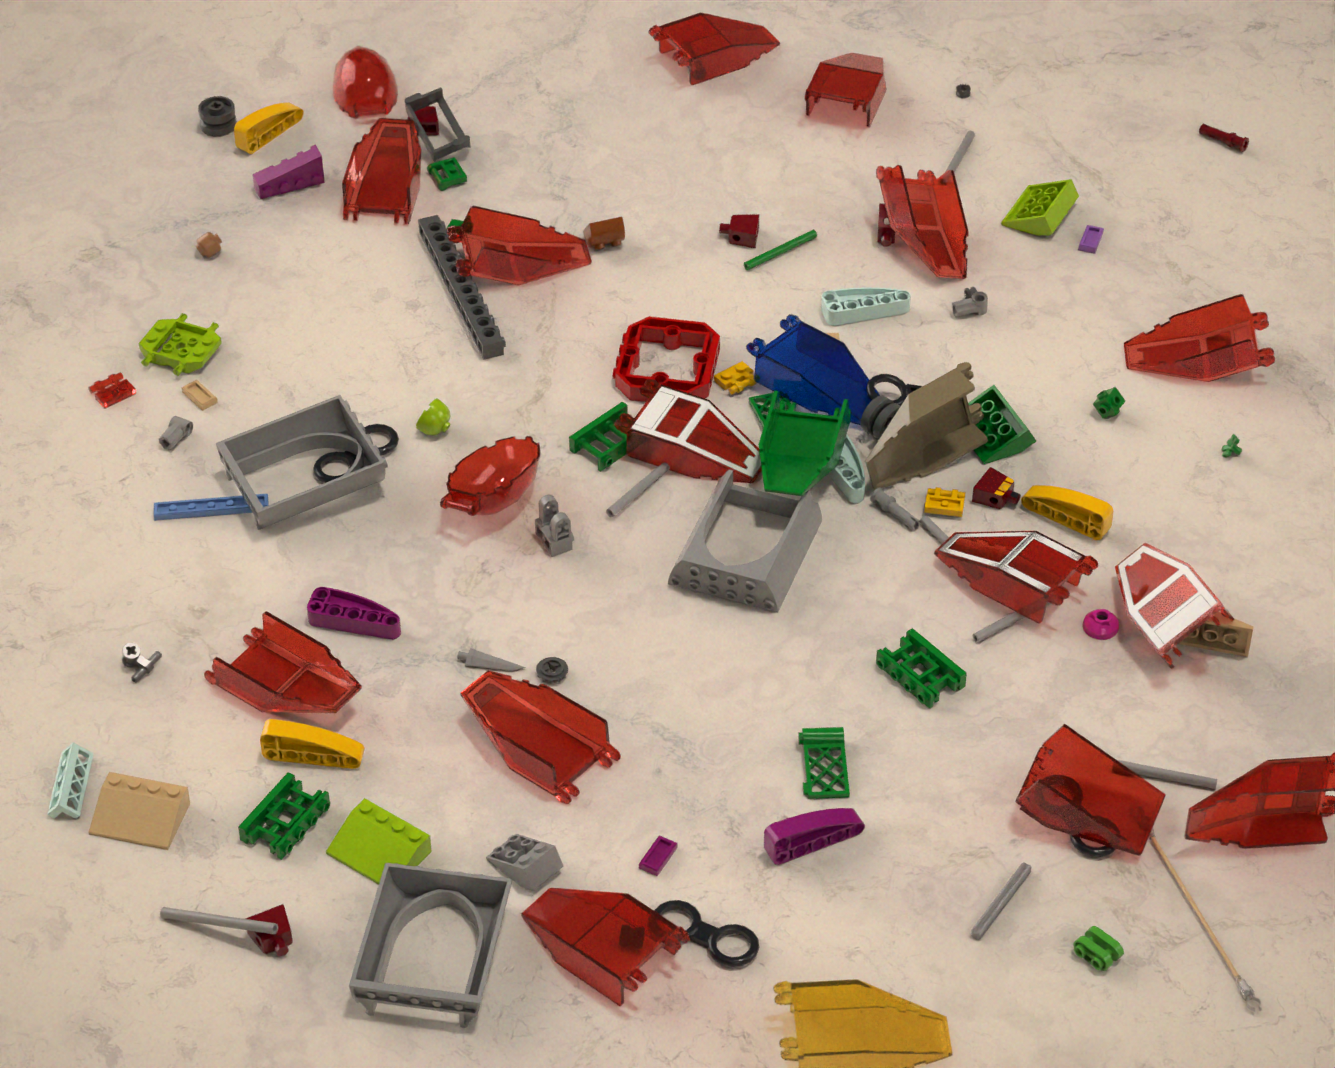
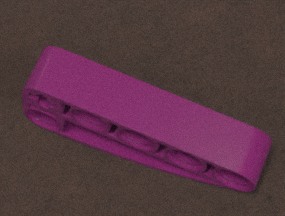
M318 587L313 591L307 604L308 622L314 627L385 639H397L401 635L400 617L396 613L377 602L353 593L328 587Z
M853 808L825 809L804 813L770 824L764 831V849L773 863L779 865L857 836L863 832L865 824Z

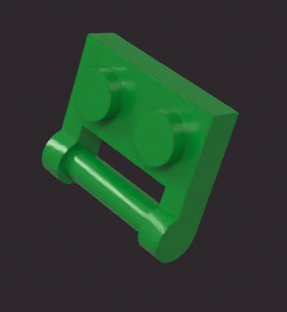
M455 157L431 163L427 166V171L434 177L441 191L446 190L449 186L467 182V175ZM438 170H442L446 179H442Z

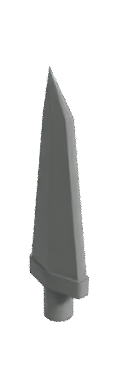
M470 648L469 653L459 651L457 659L466 661V667L511 672L526 668Z

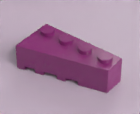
M316 144L311 146V149L306 152L296 153L297 156L289 160L286 158L276 166L271 165L252 174L254 189L259 198L264 199L325 183L322 155Z

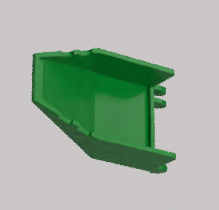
M774 391L759 441L765 492L803 496L839 464L851 421L849 401L844 399L841 412L840 408L836 407L833 416L797 412L796 402H792L788 411L785 410V401L780 402L779 391Z

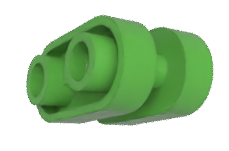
M1096 926L1090 927L1085 932V936H1080L1073 943L1076 955L1084 958L1095 969L1106 971L1112 966L1113 961H1117L1124 955V949L1121 944Z

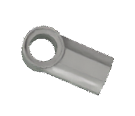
M975 292L972 294V298L952 302L953 314L955 317L970 313L984 315L987 312L988 296L984 292Z
M178 416L172 417L169 422V428L159 437V443L164 449L170 450L183 436H190L193 430V422Z

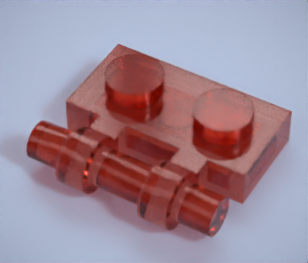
M121 372L111 374L107 379L103 381L98 380L94 382V385L88 387L91 394L97 391L95 399L104 409L136 394V388L127 379L120 381L124 379Z

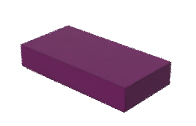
M659 835L640 861L639 869L658 876L678 848V843Z

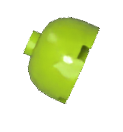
M436 398L429 404L430 408L427 411L424 410L416 423L418 430L430 436L438 435L441 431L445 433L451 425L449 423L451 417L450 410L441 400Z

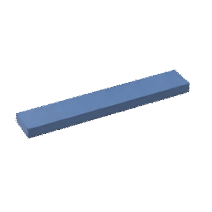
M256 494L263 507L269 505L268 494ZM243 496L154 503V521L253 513Z

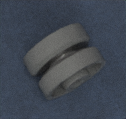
M213 96L206 98L198 106L202 132L210 136H224L234 131L237 121L235 105L231 99L223 96Z
M886 396L876 397L863 412L861 418L862 430L870 435H874L879 440L901 406Z

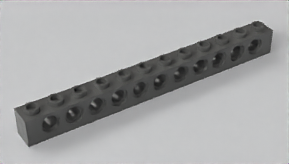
M438 215L418 219L419 234L483 360L504 355L505 339L503 336H500V330L498 325L495 326L493 315H489L488 306L483 303L482 294L478 293L476 283L472 282V275L470 272H467L466 263L462 262L460 252L456 251L455 242L451 241L450 232L446 231L444 221H441Z

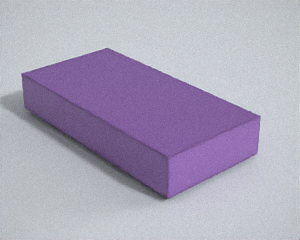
M1087 225L1078 250L1095 254L1104 228Z

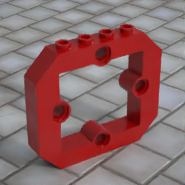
M649 316L628 326L627 332L623 333V345L620 344V356L616 358L617 368L613 369L612 377L615 379L616 387L629 400L650 403L661 387L700 399L709 397L720 352V335L707 323ZM642 341L664 343V347L668 350H676L681 345L702 347V352L696 353L693 356L695 381L669 379V375L665 372H656L651 377L633 375L635 369L640 365ZM678 398L674 403L676 406L685 407L695 404L682 398Z

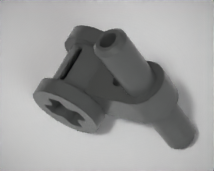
M127 643L122 649V663L129 668L135 666L139 668L131 677L132 681L137 683L154 668L153 665L162 657V654L156 651L147 660L140 655L141 650L136 643Z

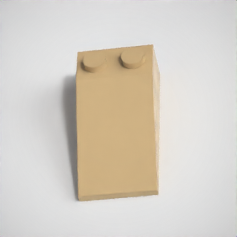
M1177 598L1174 610L1187 600ZM1210 608L1169 642L1248 657L1253 626Z

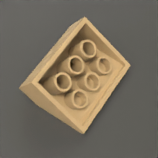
M109 772L101 787L89 834L168 850L190 805L188 787Z

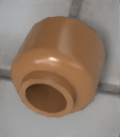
M207 232L197 239V245L195 246L203 257L210 258L221 251L220 243H222V240L217 233L213 235L211 232Z

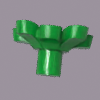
M1233 434L1231 439H1228L1227 445L1222 447L1221 450L1224 451L1223 457L1230 456L1233 452L1237 455L1241 454L1242 449L1237 446L1240 440L1236 435Z

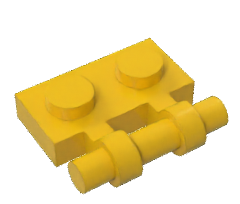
M743 361L714 375V381L724 390L728 389L730 394L740 393L744 388L752 387L757 384V381L761 380V375L759 373L754 375V370Z
M939 487L935 489L928 488L924 513L962 517L966 492H958L957 489H952V491L941 490Z

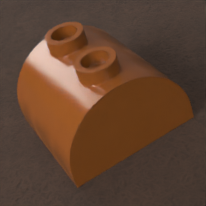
M617 217L589 223L583 230L587 245L590 248L594 247L595 250L604 249L605 244L610 243L612 247L621 245V241L625 239L623 218Z

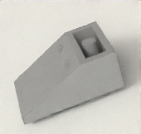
M519 834L510 836L505 843L496 847L486 857L487 861L518 885L531 890L536 889L564 867L555 845Z

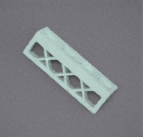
M74 742L61 753L47 814L52 818H56L61 812H64L77 819L81 813L94 753ZM78 753L86 757V761L84 763L80 761ZM75 769H79L82 778L78 779L74 772ZM75 784L79 791L78 794H74L71 785ZM68 800L72 801L75 810L67 806Z

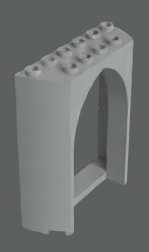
M341 395L216 443L221 462L225 466L227 479L235 482L254 514L258 530L383 481L385 479V468L388 467L386 459L380 456L378 447L376 445L373 446L371 436L369 434L366 435L363 424L358 423L355 412H351L348 401H344ZM335 448L357 455L353 465L343 476L266 507L262 506L244 476L278 461L313 449Z
M733 470L726 471L719 479L670 573L668 584L778 613L822 522L819 504L815 503L810 490L801 496L798 501L734 485ZM724 501L791 518L775 548L762 558L750 563L733 566L724 565L711 555L705 544L707 533Z
M385 863L349 983V989L355 1001L361 1003L366 1008V1013L374 1016L377 1003L459 1014L460 1027L466 1028L469 1022L476 1018L480 1008L512 879ZM451 905L462 911L472 921L478 932L479 939L464 994L383 983L395 941L402 929L413 918L432 908Z

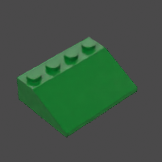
M992 385L968 403L969 406L979 403L982 407L981 412L984 418L975 426L987 436L988 441L974 449L984 465L1021 453L1036 442L1029 429L995 385Z

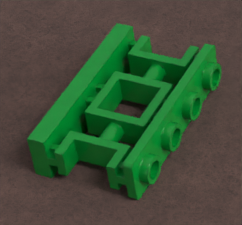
M913 628L906 632V637L900 638L901 648L893 653L886 647L883 650H877L876 664L878 667L887 672L893 680L900 683L907 692L913 694L920 703L928 708L933 707L934 701H939V690L948 686L953 691L966 687L967 673ZM912 651L915 653V655L913 656L908 655L912 653ZM900 659H902L903 662L900 663V665H899V664L897 663V661H899ZM921 663L928 670L918 675L911 668ZM939 674L943 676L940 679L936 678ZM927 682L931 683V684H930L929 686H927V687L924 686V684L927 683Z
M287 772L238 826L240 841L244 843L250 841V843L254 844L259 838L270 842V853H277V857L282 860L286 854L292 851L293 846L303 839L309 828L317 823L318 818L328 811L330 807L329 792L324 791L322 793L321 790H318L311 796L302 791V781H295V775ZM291 796V798L296 800L294 802H291L287 799ZM303 804L310 806L307 811L306 808L302 807ZM284 810L295 815L289 823L277 819ZM265 823L271 827L269 830L263 828ZM279 831L285 834L283 838L277 834Z

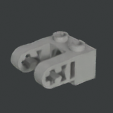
M548 494L539 500V518L535 519V533L551 557L573 550L572 541H574V536L571 531L570 519L565 513H559L558 502L553 495Z

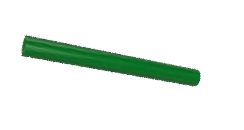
M813 229L744 262V267L746 270H750L816 238L817 232Z

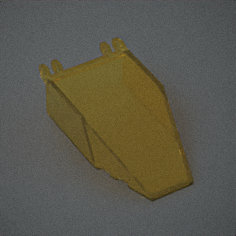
M858 979L798 983L782 981L773 987V991L778 994L774 998L775 1003L790 1005V1012L794 1014L796 1038L788 1037L779 1041L780 1047L784 1049L781 1051V1058L787 1061H798V1068H914V1066L922 1063L927 1065L952 1056L946 1016Z

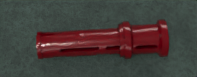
M1204 123L1200 126L1199 134L1222 141L1228 147L1233 146L1244 152L1249 145V138L1247 137L1242 138L1234 132L1227 133Z

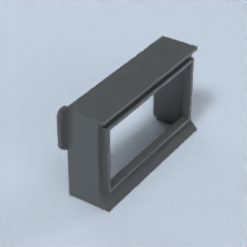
M441 87L423 95L416 93L405 98L406 112L434 162L465 147L471 148L470 137L463 133L443 97ZM437 102L458 139L434 149L414 112Z

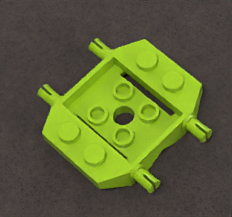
M181 313L178 319L158 320L139 342V349L145 356L141 361L142 365L148 366L149 363L160 366H171L174 369L173 373L177 376L181 372L188 374L202 368L222 344L221 337L215 333L219 325L213 322L209 328H203L186 323L184 321L188 316L185 313ZM172 334V337L170 338V340H169L166 344H164V345L162 346V344H163V343L167 340V338ZM162 346L163 348L158 353L157 350Z

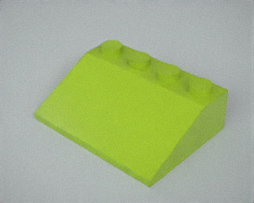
M1072 179L1028 185L1002 220V226L1036 236H1049L1053 234L1079 197Z
M366 798L350 812L326 850L327 855L377 884L380 883L385 863L418 866L432 852L429 834Z

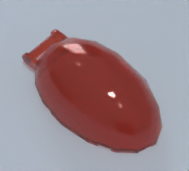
M356 46L344 52L335 66L333 97L339 108L343 112L348 113L349 117L355 119L360 116L376 114L388 115L391 112V108L397 103L398 85L388 61L373 49Z
M515 436L495 441V445L489 448L485 445L460 460L455 465V470L452 473L449 472L448 481L446 482L449 493L441 499V508H452L467 512L470 516L493 515L516 503L536 478L541 456L539 442H534L531 436H526L525 439H515Z

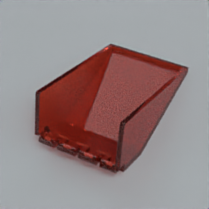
M1063 724L1043 742V747L1039 748L1022 785V789L1016 798V803L1021 806L1020 810L1044 827L1140 856L1166 794L1071 727Z

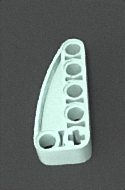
M875 287L830 290L822 294L821 311L826 322L832 326L901 315L909 312L911 295L905 290Z
M846 435L839 464L828 475L850 502L860 503L864 500L865 495L864 469L854 444Z

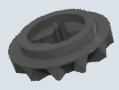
M558 657L545 658L536 666L537 676L542 678L543 682L547 680L550 683L554 680L560 682L561 678H566L568 665ZM549 667L553 671H556V673H552V671H549Z

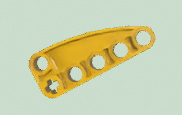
M287 102L273 104L249 114L238 121L234 127L236 147L249 154L255 153L298 123L304 115L303 109Z
M1033 485L1021 498L1022 505L1028 510L1094 540L1102 539L1112 526L1114 512L1112 506L1103 500L1078 491L1056 486Z
M266 720L260 736L262 755L266 759L273 761L356 769L361 764L365 750L363 744L341 734L315 726L284 720Z

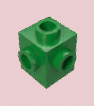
M1113 387L1101 391L1096 396L1097 399L1093 405L1102 418L1114 417L1120 412V408L1126 400L1118 389Z

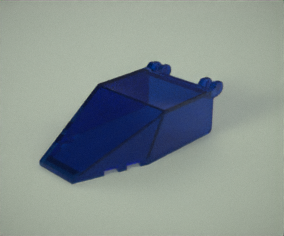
M789 314L786 320L782 319L780 321V327L785 330L780 336L767 345L760 338H755L753 343L747 344V351L756 357L754 372L756 383L773 392L779 391V395L792 402H796V404L811 412L818 413V411L828 413L829 416L834 415L836 407L840 408L841 412L844 399H848L849 409H851L850 423L861 425L863 412L871 402L866 391L869 378L845 343L801 321L798 316ZM874 387V390H875L876 394H877L878 396H880V394L878 393V391H877L876 388Z

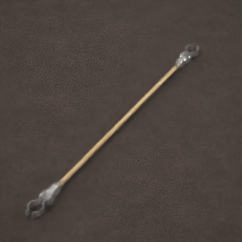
M1131 806L1132 818L1137 820L1140 830L1153 841L1235 976L1240 995L1245 1001H1248V1009L1256 1011L1255 1007H1251L1248 1004L1249 1000L1252 999L1260 1004L1259 1011H1261L1260 999L1254 997L1255 994L1252 987L1237 973L1157 842L1151 822L1144 816V809L1137 806V811L1143 813L1142 817L1133 814L1134 808Z

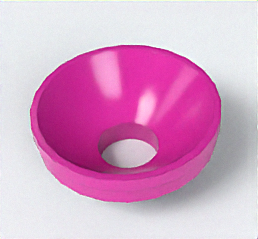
M1097 609L1085 616L1083 630L1092 638L1106 640L1118 633L1119 621L1110 611ZM1104 615L1107 617V619L1100 620L1097 618V616Z

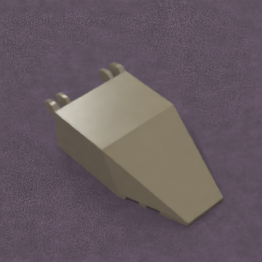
M969 362L958 364L955 369L908 394L865 460L874 490L879 487L884 488L895 485L897 481L901 480L907 482L916 476L920 478L926 477L988 441L987 436L975 426L984 418L981 412L982 407L979 403L969 406L966 397L967 394L975 390L974 384L969 381L974 377L973 372L969 371L972 369Z

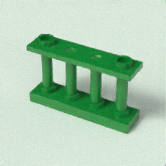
M622 401L569 436V450L575 454L581 449H585L598 458V471L601 472L647 440H650L653 435L637 430L629 435L617 427V425L624 422L632 428L636 422L628 417V405ZM611 431L623 440L615 444L605 437L604 434ZM598 440L609 449L602 453L590 445V443Z

